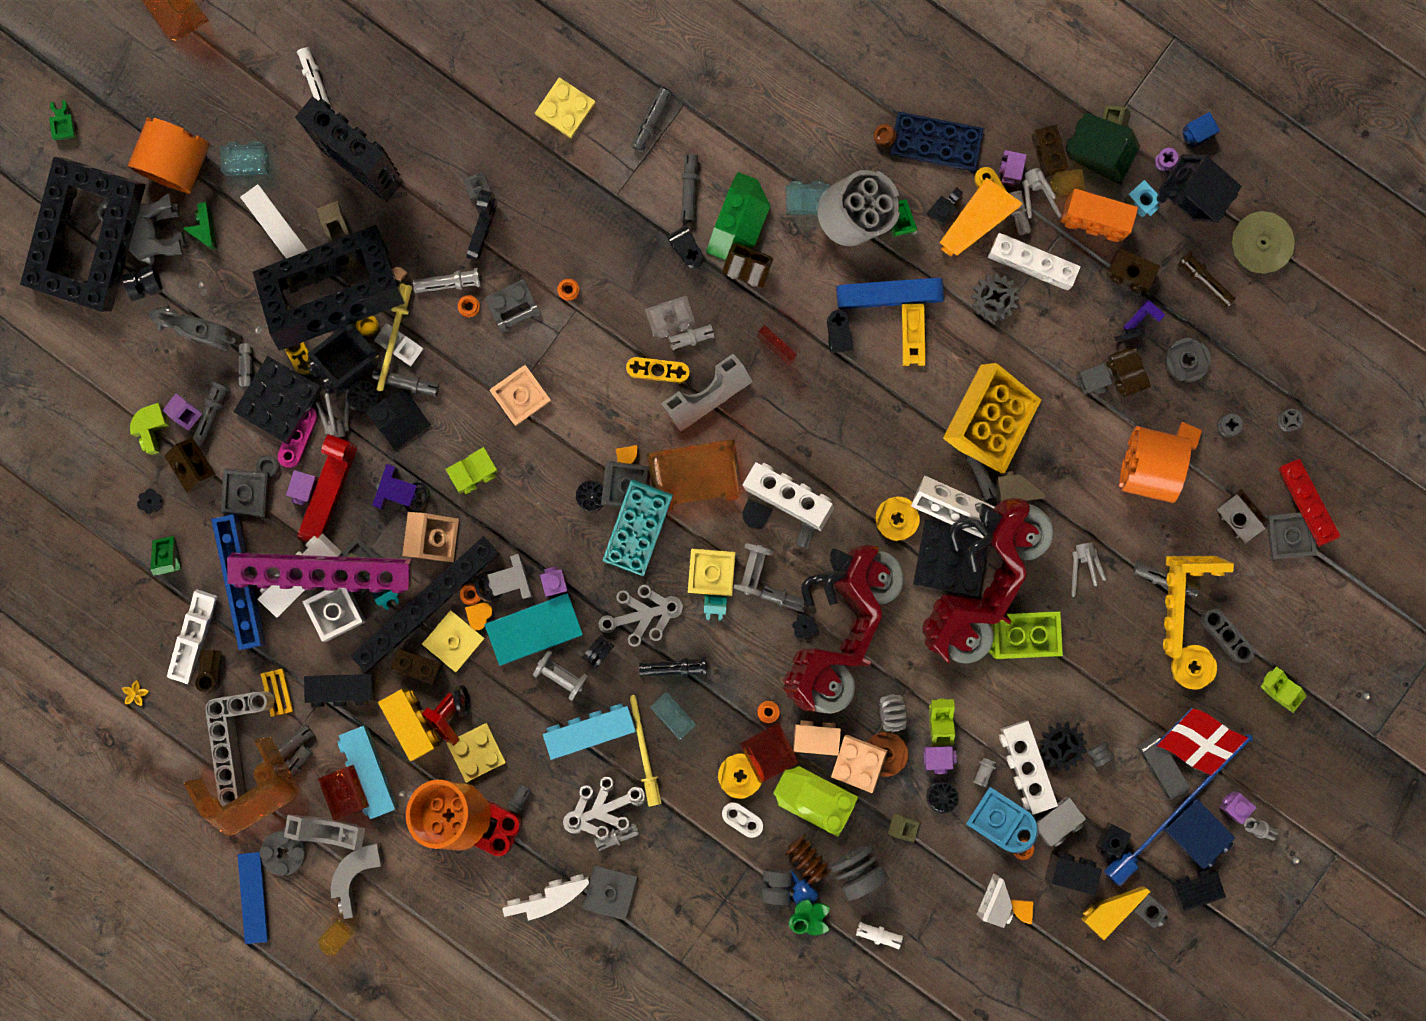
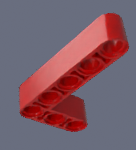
M330 434L326 436L321 452L327 455V459L297 535L298 540L306 543L313 536L318 538L322 533L325 535L357 452L356 445Z

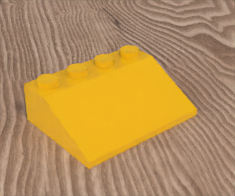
M999 364L980 365L943 439L962 453L1003 474L1006 472L1041 399Z

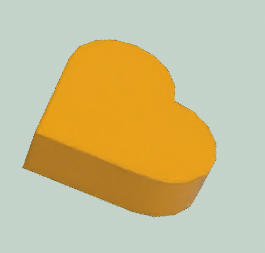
M487 603L465 607L471 628L474 630L484 629L487 619L492 616V607Z

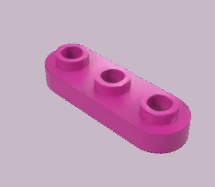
M313 407L308 412L309 417L303 420L297 430L301 435L300 438L295 440L293 437L289 445L282 442L278 452V461L284 467L294 468L302 459L318 419L317 411ZM291 452L292 458L290 460H286L285 455Z

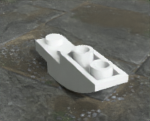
M580 874L570 877L571 881L562 883V879L548 882L549 886H546L544 889L546 896L542 897V893L530 895L529 900L520 901V898L508 900L507 905H504L502 908L504 917L526 912L529 921L552 913L581 893L589 884L590 878H584V875Z

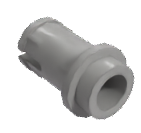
M983 758L982 761H979L981 765L973 782L987 788L993 769L996 770V767H994L996 763Z

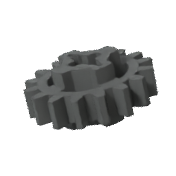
M996 273L993 279H991L988 274L985 277L986 281L982 279L978 281L980 287L974 286L973 288L977 294L971 295V299L976 300L972 307L979 308L976 313L977 315L985 314L984 320L990 316L992 322H995L997 317L1003 321L1005 314L1009 317L1013 314L1010 309L1016 310L1018 307L1014 303L1020 299V297L1014 296L1018 288L1012 289L1011 286L1014 281L1012 280L1007 283L1006 275L999 279V275ZM997 284L1003 286L1005 289L997 287ZM986 287L987 294L981 298L982 290ZM993 293L995 296H1002L997 302L995 299L988 300ZM1009 298V304L1004 309L1003 302L1005 299ZM985 306L992 308L994 312L988 310Z

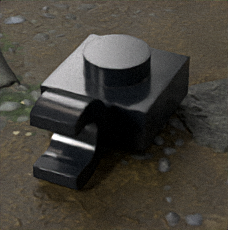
M956 187L947 200L940 196L927 214L941 226L945 227L958 211L954 204L962 196L963 192Z

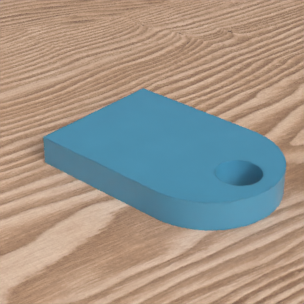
M989 787L966 825L1011 853H1021L1030 849L1036 842L1039 832L1037 821L1031 813ZM1023 830H1028L1031 834L1027 842H1021L1019 839V834Z

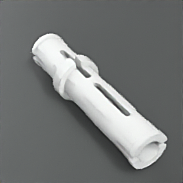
M310 47L299 49L297 54L303 67L302 73L307 78L313 97L318 101L320 99L315 86L317 84L321 98L330 105L319 75V66L315 64ZM307 63H309L310 68H311V71H312L314 77H312L311 72H310V69H309V66H308Z

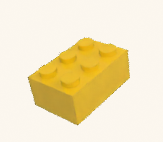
M408 688L391 694L378 703L409 761H413L439 747L437 742L440 739L434 729L430 730L427 720L422 715L424 710L420 711L416 705L419 701L414 691H409Z

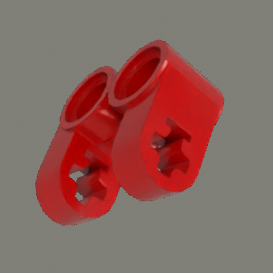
M488 801L491 817L498 820L491 838L483 835L474 845L494 856H503L512 849L513 842L518 831L521 829L522 819L517 813ZM506 818L514 820L515 827L513 830L505 827L504 822ZM497 838L504 840V850L496 848L495 841Z

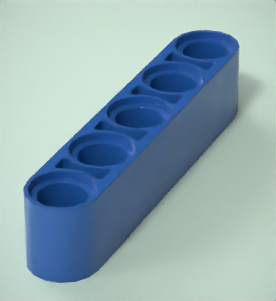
M943 278L836 286L838 309L925 304L945 301Z

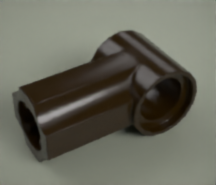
M202 649L199 672L195 680V686L200 692L209 694L218 690L220 686L218 678L222 651ZM209 677L212 680V685L210 688L205 689L203 681Z

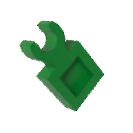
M62 100V108L56 109V104L50 102V109L55 113V117H49L52 139L57 141L76 138L73 116L71 114L66 115L69 110L68 103Z

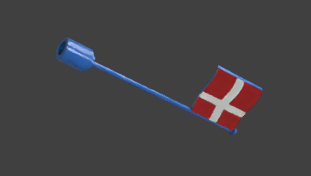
M1191 708L1154 745L1172 752L1191 767L1209 774V776L1133 855L1130 852L1127 854L1122 853L1120 858L1117 857L1104 870V873L1116 885L1121 887L1139 868L1136 865L1138 863L1136 857L1249 741H1253L1252 735L1247 734L1243 736L1228 729L1209 714Z

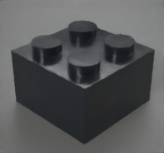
M1058 851L1057 855L1051 853L1045 880L1054 885L1096 896L1102 869L1097 867V862L1091 859L1080 857L1078 861L1075 860V856Z

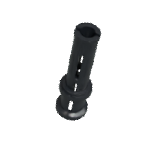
M706 657L691 660L683 658L681 661L639 663L640 677L682 674L684 677L696 674L707 676Z

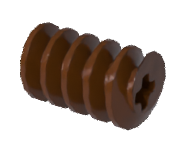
M803 834L788 846L785 855L793 854L791 862H800L796 869H805L802 877L810 875L807 883H816L831 872L832 869L825 870L828 865L826 861L819 863L823 856L821 854L814 856L817 848L809 849L811 841L803 842L806 834Z

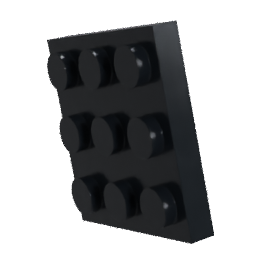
M267 356L233 412L289 445L323 388Z
M924 520L913 585L979 597L987 547L977 552L981 568L978 572H972L968 550L973 543L983 538L961 529L958 535L962 549L954 551L949 532L952 525Z

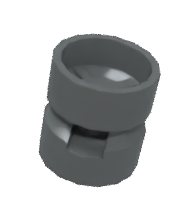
M764 870L763 883L766 886L762 889L761 902L789 905L790 891L787 888L791 886L792 872Z

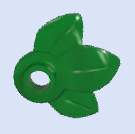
M809 899L799 902L795 907V913L789 918L790 929L797 934L806 932L812 936L828 932L829 927L822 920L828 914L830 907L823 903L812 905Z

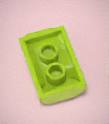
M1060 612L1007 614L1012 621L1010 624L1003 620L997 624H991L994 640L988 653L995 659L1063 656Z
M800 766L785 770L773 793L777 798L778 806L837 837L843 830L858 799V796Z

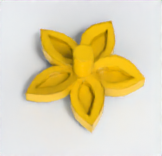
M138 680L132 684V688H122L123 692L128 695L125 699V704L135 701L136 704L142 706L143 700L141 696H145L149 692L147 689H140Z

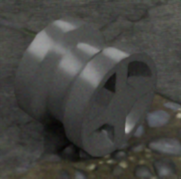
M1288 409L1281 412L1277 417V425L1284 432L1297 430L1303 424V416L1297 409Z
M1236 414L1223 416L1217 423L1218 432L1224 437L1237 435L1243 428L1242 419Z
M1103 741L1087 751L1088 755L1093 757L1095 767L1102 766L1115 758L1114 753L1108 749L1107 741Z

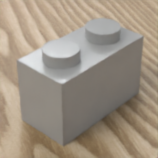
M1064 797L1057 803V807L1049 809L1036 819L1039 829L1038 833L1049 846L1055 845L1056 847L1066 840L1065 835L1070 831L1073 833L1083 827L1082 822L1086 820L1069 797Z

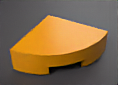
M637 445L617 448L618 462L632 464L637 456Z
M1011 900L1012 910L1016 917L1025 923L1032 924L1033 901Z

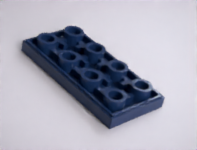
M898 111L894 128L897 136L895 142L891 145L890 156L975 172L984 128Z

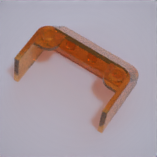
M272 737L260 738L254 741L264 759V762L257 765L253 772L258 786L222 807L219 800L210 795L202 778L183 783L199 814L227 836L240 833L294 801L298 796V786Z

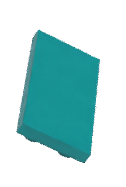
M632 479L602 561L644 576L673 494Z
M568 593L484 624L499 666L583 635Z

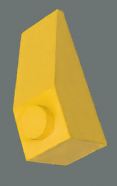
M1142 886L1096 902L1094 905L1090 904L1083 911L1084 916L1081 919L1100 938L1105 940L1150 891Z

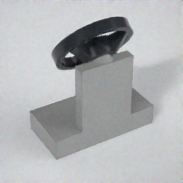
M520 554L510 556L513 567L498 572L485 571L478 575L475 580V590L482 600L493 602L498 600L503 593L519 588L523 599L533 597ZM480 579L484 582V589L487 592L486 597L480 592ZM492 593L494 596H497L495 599H490Z

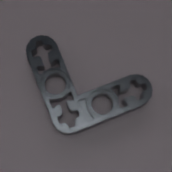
M481 189L477 199L476 209L479 213V218L466 258L478 261L496 211L497 200L493 192Z

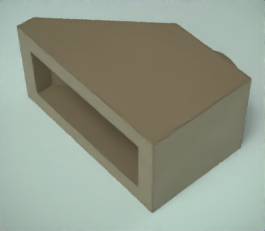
M338 201L317 208L320 223L329 242L351 234Z
M1014 471L1001 473V477L995 479L998 504L1010 498H1021L1027 502L1045 499V494L1022 475H1014Z

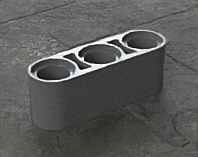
M1206 610L1201 614V625L1233 661L1246 663L1253 659L1255 653L1251 644L1220 610ZM1211 613L1217 618L1214 625L1208 622V616ZM1225 630L1231 633L1232 637L1229 642L1223 639ZM1240 647L1246 650V656L1243 659L1237 653Z
M1155 734L1138 744L1137 748L1163 792L1171 801L1188 791L1190 787L1169 751L1154 746L1160 740V737Z

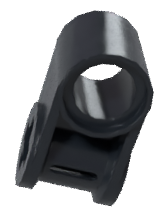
M686 225L667 236L670 244L688 268L696 269L702 265L703 256L701 249ZM689 254L696 255L697 260L693 261L690 259Z
M835 310L827 318L830 353L853 351L848 316L842 310ZM836 315L838 319L843 320L839 326H837V323L832 322Z

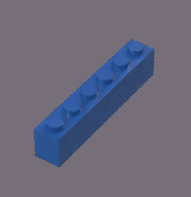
M231 514L213 518L211 521L238 649L246 650L264 646L266 643L254 586L248 584V587L240 588L235 587L234 584H228L227 557L231 553H246L239 516Z

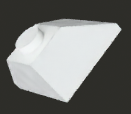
M993 873L976 915L985 922L1004 928L1006 923L1009 924L1011 922L1014 912L1011 911L1012 904L1004 880Z

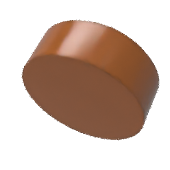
M881 124L874 132L875 142L882 147H889L896 140V130L888 124Z

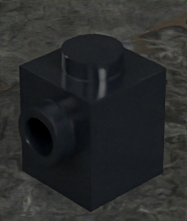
M1107 822L1096 846L1101 848V854L1111 859L1114 855L1120 858L1131 833Z

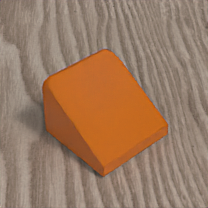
M1181 422L1176 435L1189 438L1191 440V450H1195L1202 430Z

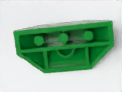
M737 172L714 226L706 253L726 260L733 243L750 249L755 247L771 206L758 179Z

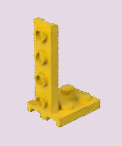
M1166 556L1165 565L1169 566L1170 569L1166 578L1169 587L1168 595L1165 598L1167 617L1164 619L1166 638L1163 640L1165 654L1172 658H1180L1182 655L1186 573H1190L1193 576H1204V572H1211V575L1224 576L1225 572H1233L1234 563L1218 556Z

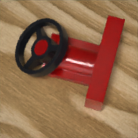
M464 685L457 686L454 696L448 693L434 711L427 707L422 713L438 736L453 746L460 739L447 722L456 711L461 717L468 716L471 702L467 688ZM466 703L465 712L463 713L462 708Z

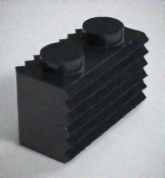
M1210 868L1197 871V875L1189 877V875L1176 878V883L1171 884L1179 908L1183 912L1226 898L1218 872L1210 870Z

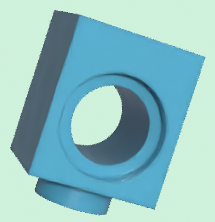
M1145 180L1125 198L1129 205L1138 207L1137 213L1142 218L1147 213L1151 216L1160 208L1156 200L1158 194ZM1140 196H1146L1149 199V205L1142 204Z

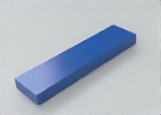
M259 852L237 854L245 944L268 942L263 867Z

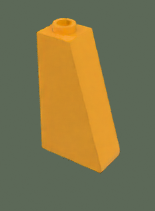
M986 177L940 241V244L943 245L941 250L949 256H952L953 253L958 256L1022 205V202Z

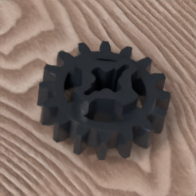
M1057 722L1055 729L1049 725V733H1041L1045 737L1044 740H1038V743L1043 744V748L1038 749L1039 752L1045 754L1042 760L1049 759L1048 766L1052 767L1056 764V770H1061L1062 766H1064L1065 770H1069L1070 764L1077 767L1076 761L1084 760L1081 753H1087V750L1082 748V745L1087 744V741L1081 740L1084 733H1076L1077 726L1069 729L1070 725L1066 722L1063 727ZM1060 732L1059 737L1050 740L1054 734ZM1071 735L1075 738L1077 745H1074L1070 740ZM1064 740V744L1067 745V749H1063L1061 752V749L1058 748V744H1062ZM1049 748H1052L1055 752V759L1051 756ZM1075 753L1071 759L1065 761L1069 754Z

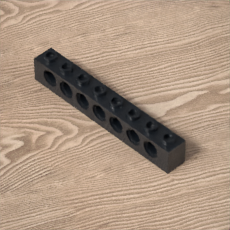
M483 536L351 654L352 659L364 672H370L501 553Z

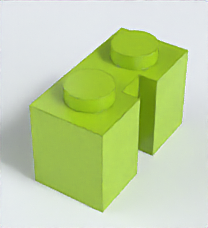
M484 447L445 469L460 494L463 492L465 494L471 493L477 489V484L482 481L484 483L490 482L496 478L495 474L499 472Z

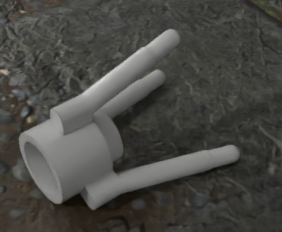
M1035 168L1025 173L1026 180L1022 181L1025 191L1028 218H1032L1029 188H1032L1033 191L1042 189L1053 210L1061 218L1062 214L1054 201L1056 195L1045 179L1041 169Z
M326 393L325 398L330 421L327 422L320 402H316L325 434L338 438L346 437L345 431H349L350 411L347 403V393L343 423L341 419H334L330 395Z
M1093 543L1076 545V552H1072L1074 559L1072 597L1076 596L1079 559L1081 563L1088 562L1094 586H1097L1098 582L1093 561H1095L1102 580L1106 581L1104 570L1097 555V549H1094Z

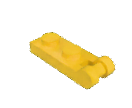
M902 304V366H909L910 364L925 366L924 304ZM910 349H918V355H910Z

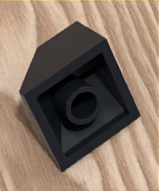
M406 389L383 399L366 411L394 450L431 425Z

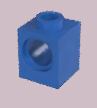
M1210 112L1186 124L1182 129L1184 140L1187 144H1191L1192 148L1220 132Z

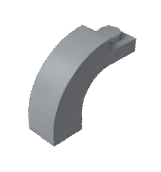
M287 815L284 837L297 841L333 844L361 851L365 828L359 827L357 824L338 820Z
M380 842L362 846L361 851L355 850L351 852L335 870L331 883V898L340 897L338 909L339 913L343 914L344 919L352 918L356 915L352 886L357 874L364 869L380 867L384 864Z

